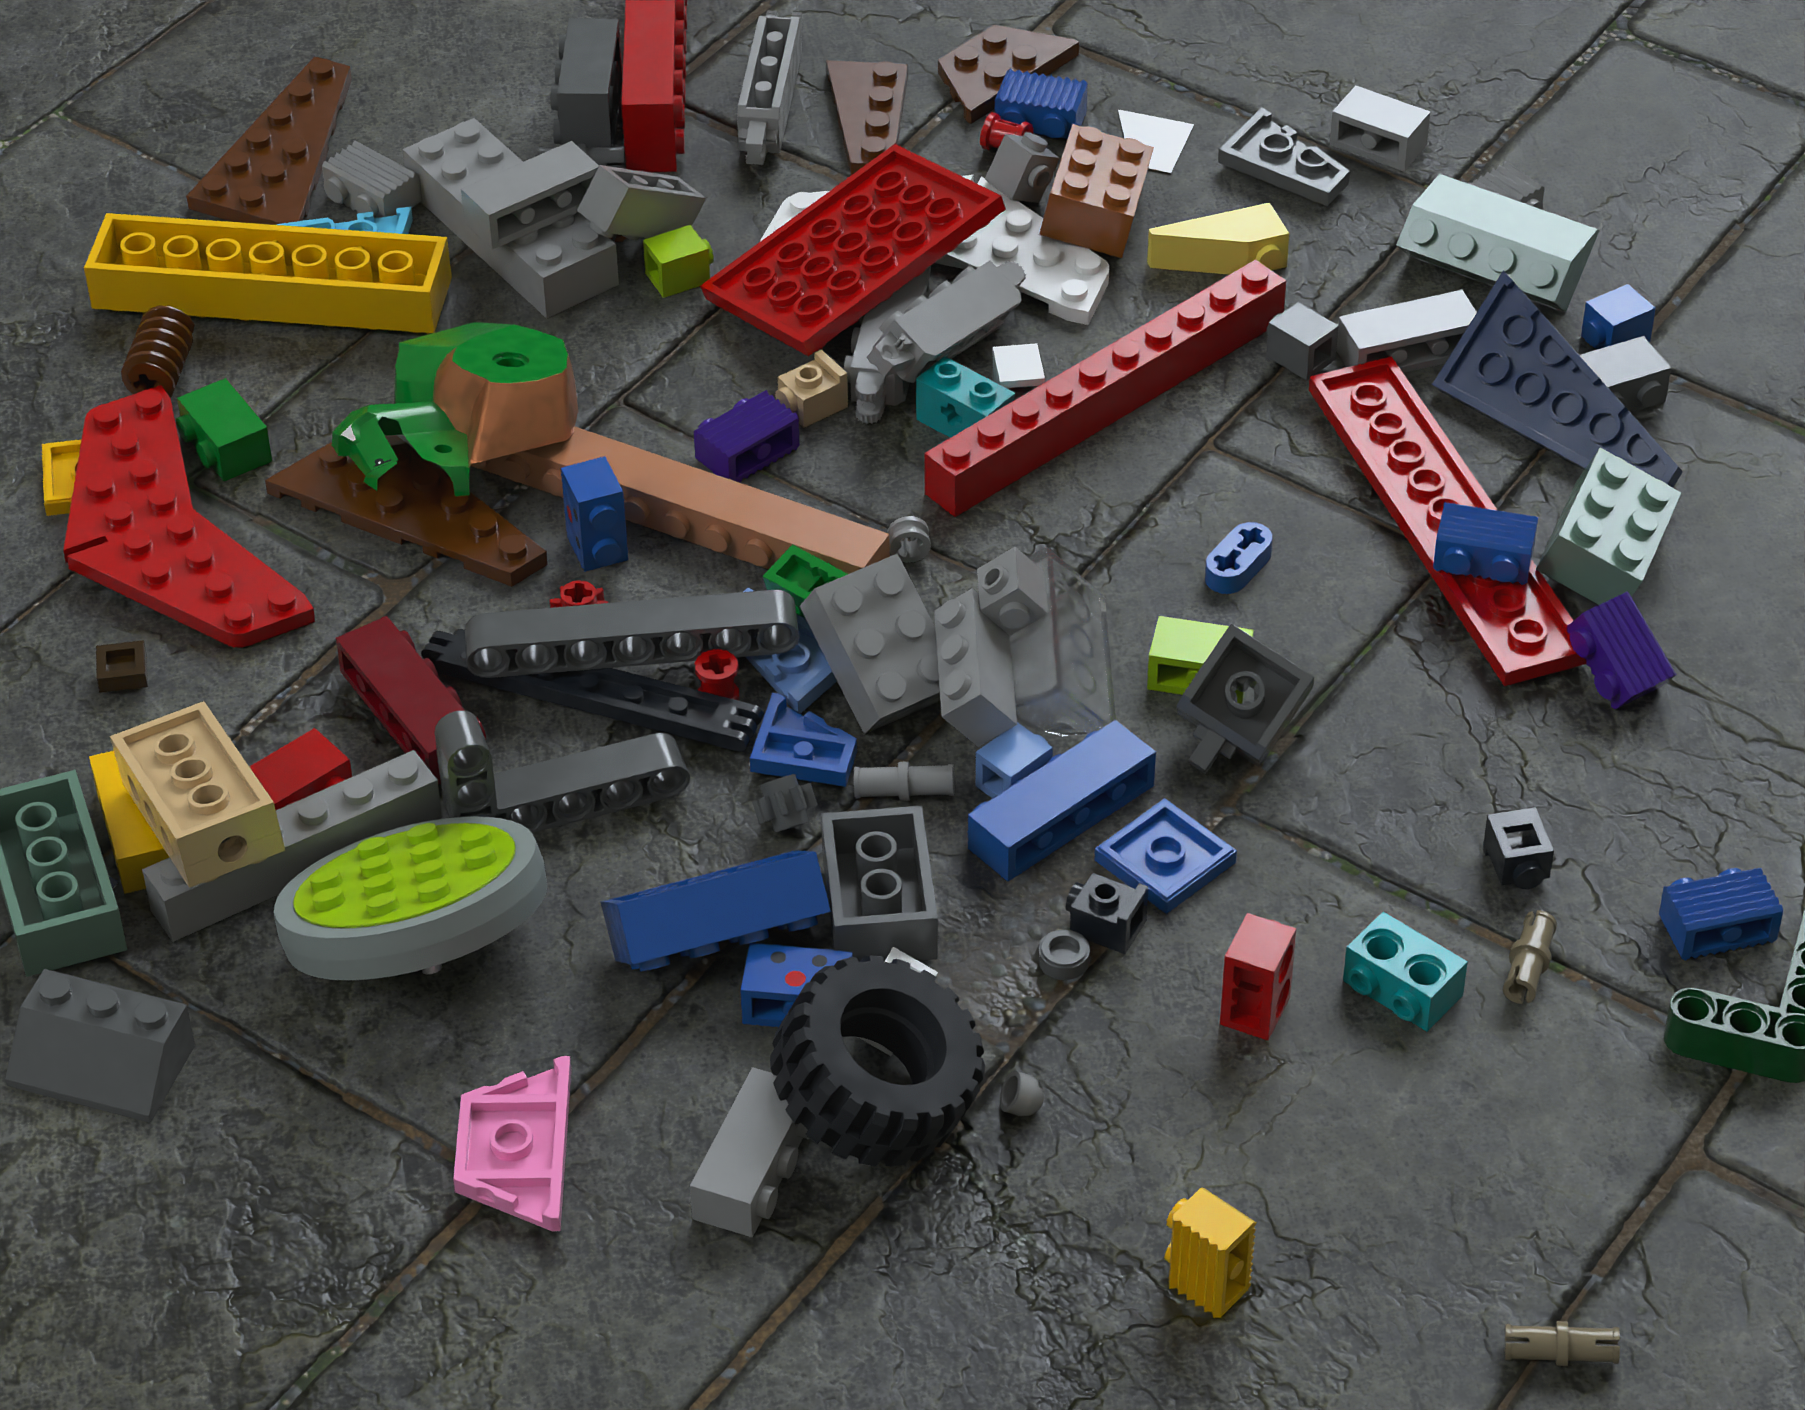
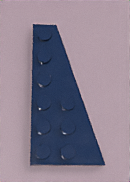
M1503 270L1432 385L1438 391L1585 470L1601 447L1673 488L1683 471Z

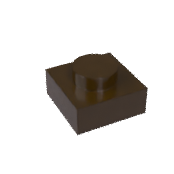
M144 640L96 646V673L99 693L148 687L147 653Z

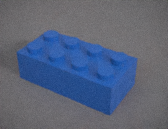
M791 851L601 901L615 961L630 964L631 969L640 968V971L671 964L669 955L680 952L681 956L689 955L690 958L720 951L719 941L729 939V943L739 942V945L769 938L768 928L777 926L778 930L788 929L789 932L812 927L818 924L816 915L831 912L816 851Z

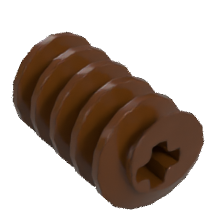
M159 305L150 308L143 315L121 370L122 381L127 390L132 394L162 385L169 397H172L193 343L192 333L195 324L183 311L171 306Z

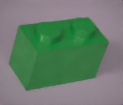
M226 378L177 398L180 417L176 418V426L181 438L185 443L192 442L196 447L202 464L206 468L212 467L223 481L272 462L267 426Z

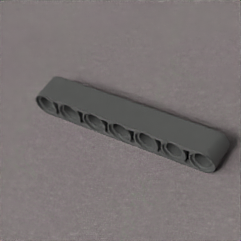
M762 590L483 613L472 617L465 625L467 667L474 675L485 678L696 661L697 657L703 652L713 649L729 651L735 657L780 654L793 649L798 644L800 638L794 598L782 590Z

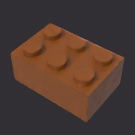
M1072 124L1049 195L1039 235L1122 258L1154 147L1145 145L1133 138L1124 139L1106 134L1094 127H1082Z

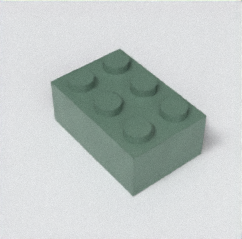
M1600 447L1577 480L1536 570L1598 605L1626 591L1632 597L1646 575L1681 496V492Z

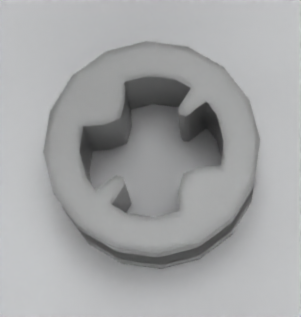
M905 516L896 519L890 524L888 534L891 555L898 553L901 561L906 563L916 562L928 555L931 549L929 528L925 521L918 517Z

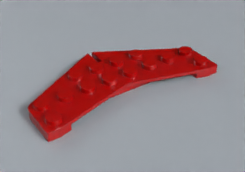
M162 385L101 404L86 414L63 549L65 563H68L70 570L231 647L250 646L315 622L314 608L304 593L193 509L171 398Z

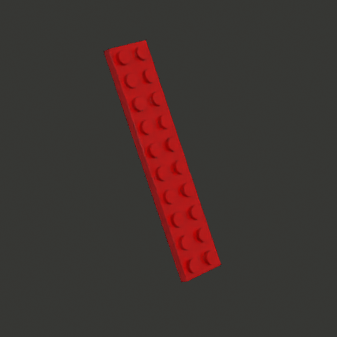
M1392 356L1310 376L1309 392L1502 684L1507 686L1587 664L1586 659L1580 657L1574 651L1570 642V633L1567 632V626L1574 620L1541 572L1536 570V565L1533 561H1531L1528 581L1524 585H1521L1518 581L1512 584L1511 582L1493 581L1490 577L1483 579L1480 575L1476 578L1471 574L1467 576L1463 574L1456 575L1450 572L1446 573L1443 569L1437 572L1433 568L1436 538L1444 502L1491 510L1497 509Z

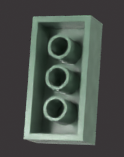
M76 770L1 788L0 887L26 977L40 974L44 969L55 970L126 951L127 945L119 908Z

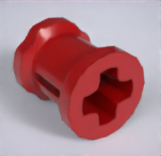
M991 112L986 117L981 129L980 145L986 150H991L993 147L998 149L1005 134L1023 136L1025 132L1033 134V125L1025 121L1021 124L1001 119L999 114Z
M713 649L699 655L695 661V674L701 680V687L698 690L740 700L739 688L734 683V677H736L738 672V661L734 654L726 650Z

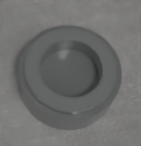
M1056 930L1045 935L1040 941L1038 963L1041 970L1049 977L1058 980H1070L1081 976L1088 969L1090 946L1086 938L1081 934L1071 930Z

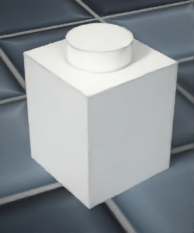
M1037 343L993 347L992 381L1015 393V400L1045 383Z

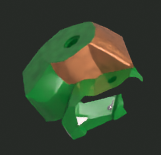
M473 322L399 342V353L395 364L394 404L367 405L350 412L333 431L332 447L338 456H349L364 473L365 479L363 482L377 491L378 478L396 465L398 460L385 436L404 435L422 459L440 465L449 474L454 484L455 496L470 495L469 472L471 464L565 441L574 433L578 403L573 369L564 341L555 336L514 324Z

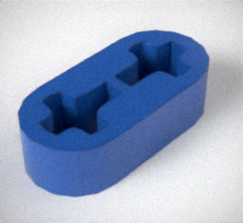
M1246 522L1236 526L1206 558L1205 583L1207 586L1221 594H1232L1243 589L1271 558L1273 538L1269 528L1256 522Z

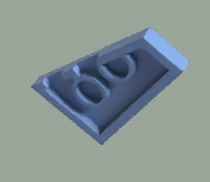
M747 588L743 592H750L754 590ZM797 615L800 638L798 644L793 649L780 654L747 656L746 658L777 693L786 697L787 704L800 714L836 683L837 680L807 620Z

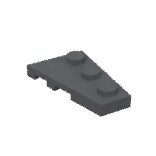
M1263 107L1219 148L1218 163L1325 206H1328L1349 185L1350 171L1317 146H1305L1297 140V132L1288 125L1280 127L1271 121L1272 113Z

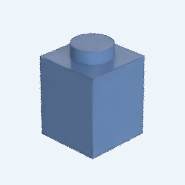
M1017 722L1016 726L1000 734L976 751L975 786L993 799L1010 788L1016 780L1025 778L1046 765L1053 757V747L1042 736L1033 734Z

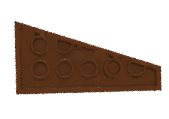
M314 56L187 194L188 208L231 222L276 225L302 221L303 217H307L310 209L309 199L312 191L316 190L322 172V165L329 151L328 141L330 135H334L338 111L343 108L351 84L350 66Z
M397 435L385 436L398 460L396 465L378 478L377 491L363 482L365 479L364 473L349 456L337 455L332 447V442L265 480L267 494L281 499L286 494L299 499L303 508L317 512L320 508L331 511L341 516V522L401 545L406 540L422 546L424 554L437 559L444 554L463 562L464 569L511 587L548 565L546 550L471 492L470 495L455 496L454 484L450 476L431 461L422 459L414 448Z

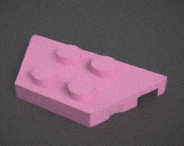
M561 1056L553 1059V1069L527 1078L524 1071L504 1078L497 1085L483 1086L461 1095L453 1177L455 1193L552 1232L561 1231L571 1084L570 1056Z

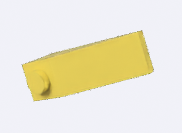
M1270 203L1149 229L1147 263L1150 268L1230 275L1248 263L1257 260L1270 270H1277L1287 267L1289 232Z

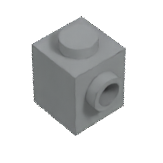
M1025 132L1023 136L1005 134L985 180L1011 200L1039 203L1046 187L1052 180L1053 172L1060 158L1046 148L1048 144L1046 140L1028 132Z
M1011 548L977 569L980 611L1009 636L1048 614L1045 572L1018 548Z

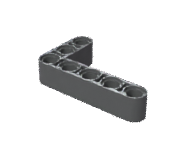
M454 711L441 718L435 726V741L443 803L449 818L472 816L502 818L519 823L528 828L531 833L668 799L679 795L690 782V774L675 739L665 733L651 734L494 774L490 750L477 717L473 713Z

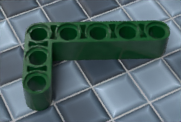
M1805 909L1780 1008L1700 988L1688 987L1680 989L1670 999L1664 1030V1042L1667 1048L1682 1057L1789 1083L1805 1081Z

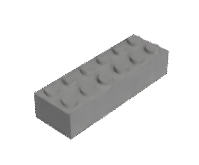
M475 118L461 122L450 129L402 149L404 167L419 174L421 203L546 319L619 285L616 244L610 238L593 231L589 227L591 221L579 212L493 250L464 223L461 188L523 162Z

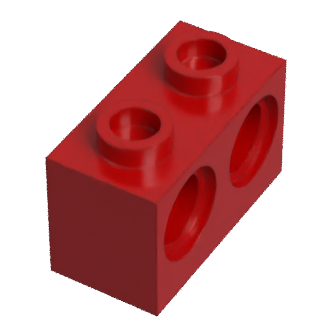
M1250 913L1246 914L1225 954L1220 1025L1269 1041L1291 995L1296 928L1281 924L1275 920Z

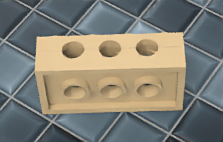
M204 701L110 736L124 787L189 888L201 883L214 881L221 875L250 864L260 863L270 856L286 851L273 800ZM228 837L230 838V839L227 840L226 842L221 843V842H222L223 840H225L226 838H228Z

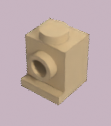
M822 349L814 353L815 360L777 377L778 390L775 394L776 399H779L781 404L784 403L787 409L790 408L792 413L796 412L799 424L803 428L848 407L847 372Z

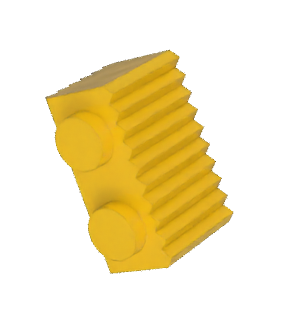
M1200 1188L1188 1200L1183 1198L1178 1201L1167 1218V1226L1172 1229L1171 1242L1164 1256L1165 1260L1170 1263L1169 1289L1177 1288L1178 1295L1186 1294L1187 1300H1195V1306H1203L1204 1312H1212L1213 1318H1221L1251 1286L1250 1280L1252 1277L1250 1274L1253 1271L1251 1269L1253 1265L1251 1261L1254 1252L1252 1248L1255 1244L1253 1240L1256 1237L1253 1234L1256 1231L1254 1227L1257 1222L1205 1188Z

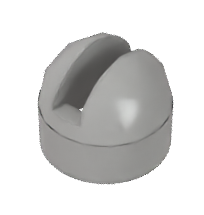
M1012 1071L1005 1079L1001 1089L1000 1107L1002 1111L1017 1116H1030L1036 1113L1042 1107L1045 1098L1041 1083L1031 1075Z

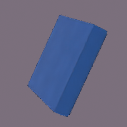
M1164 798L1095 848L1094 860L1132 888L1136 889L1139 883L1148 886V901L1167 914L1236 863L1237 850Z

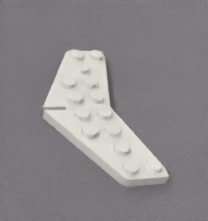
M974 175L962 176L974 182ZM981 176L978 184L1001 195L1006 210L992 219L987 226L979 229L960 243L955 250L945 254L935 263L966 269L968 266L977 269L988 261H991L996 267L1006 261H1014L1019 266H1022L1026 274V279L1017 287L1020 292L1048 303L1049 313L1067 321L1089 325L1109 284L1108 262L1088 248L1039 235L1043 218L1019 201L1008 198ZM829 191L798 192L786 198L760 242Z

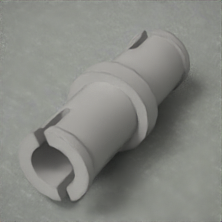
M898 762V767H854V794L856 798L899 796L900 801H910L911 796L915 795L954 796V765L910 766L909 762Z

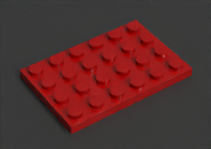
M894 144L708 279L700 287L706 300L809 357L815 351L822 349L827 342L847 327L857 323L862 316L878 304L889 299L902 286L921 275L929 266L945 254L955 250L960 243L976 231L987 226L992 219L1005 211L1006 208L1001 195Z

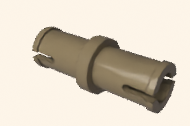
M1537 910L1533 925L1535 917L1533 911L1525 916L1520 939L1511 947L1509 954L1511 968L1504 982L1503 993L1509 1000L1518 1004H1523L1527 989L1525 998L1527 1003L1535 999L1540 975L1548 969L1552 956L1549 946L1552 936L1556 931L1557 922L1551 914L1545 911Z
M1556 1321V1327L1505 1324V1360H1555L1556 1366H1568V1361L1613 1362V1364H1619L1620 1346L1596 1345H1618V1341H1620L1619 1327H1568V1321ZM1510 1341H1511V1342H1527V1343H1507V1342H1510Z

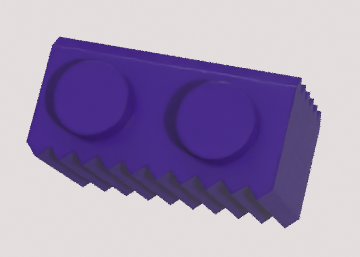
M767 390L750 399H741L734 405L733 409L715 419L708 418L704 420L694 430L695 458L716 475L740 483L743 478L748 479L751 473L755 474L758 469L762 470L765 465L769 466L772 461L776 462L778 457L783 458L785 453L790 454L792 449L797 450L800 445L799 418L796 412L792 413L790 408L787 409L784 403H780L779 399L775 400L773 395L768 394Z
M1628 591L1585 611L1567 626V632L1570 633V642L1574 651L1580 657L1586 659L1587 666L1591 668V674L1595 675L1594 683L1597 691L1603 698L1610 701L1611 708L1615 710L1662 687L1677 675Z

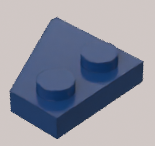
M772 693L750 756V772L780 777L795 774L796 778L800 780L846 787L857 754V738L840 728L830 727L825 723L824 719L810 711L804 716L787 707L786 697L779 693Z

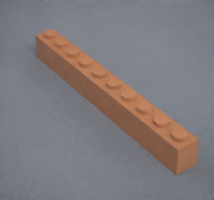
M575 426L574 433L568 440L470 465L563 498L561 468L605 456L623 490L625 520L766 569H770L792 544L848 574L890 557L889 534Z

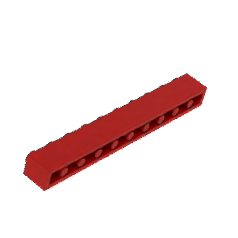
M1254 260L924 453L925 495L954 517L960 515L1265 333L1271 319L1275 315L1284 312L1286 280L1257 260Z

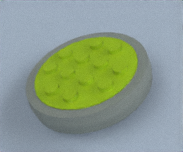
M479 816L431 820L392 829L341 848L318 860L294 877L281 891L274 905L278 937L292 966L307 975L317 978L366 980L391 977L422 970L423 974H433L442 969L443 963L474 952L508 934L537 910L547 891L544 860L536 840L529 829L519 823L502 818Z

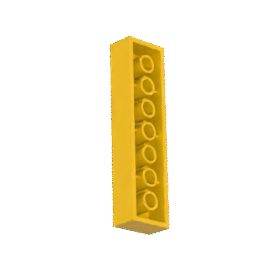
M106 213L84 266L92 309L147 312L150 308L162 305L177 308L188 316L229 318L244 321H271L286 324H313L328 327H354L370 330H396L413 333H435L452 279L447 237Z

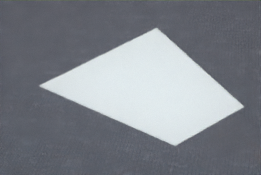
M1118 110L1124 138H1133L1145 145L1154 147L1148 169L1172 173L1194 124Z

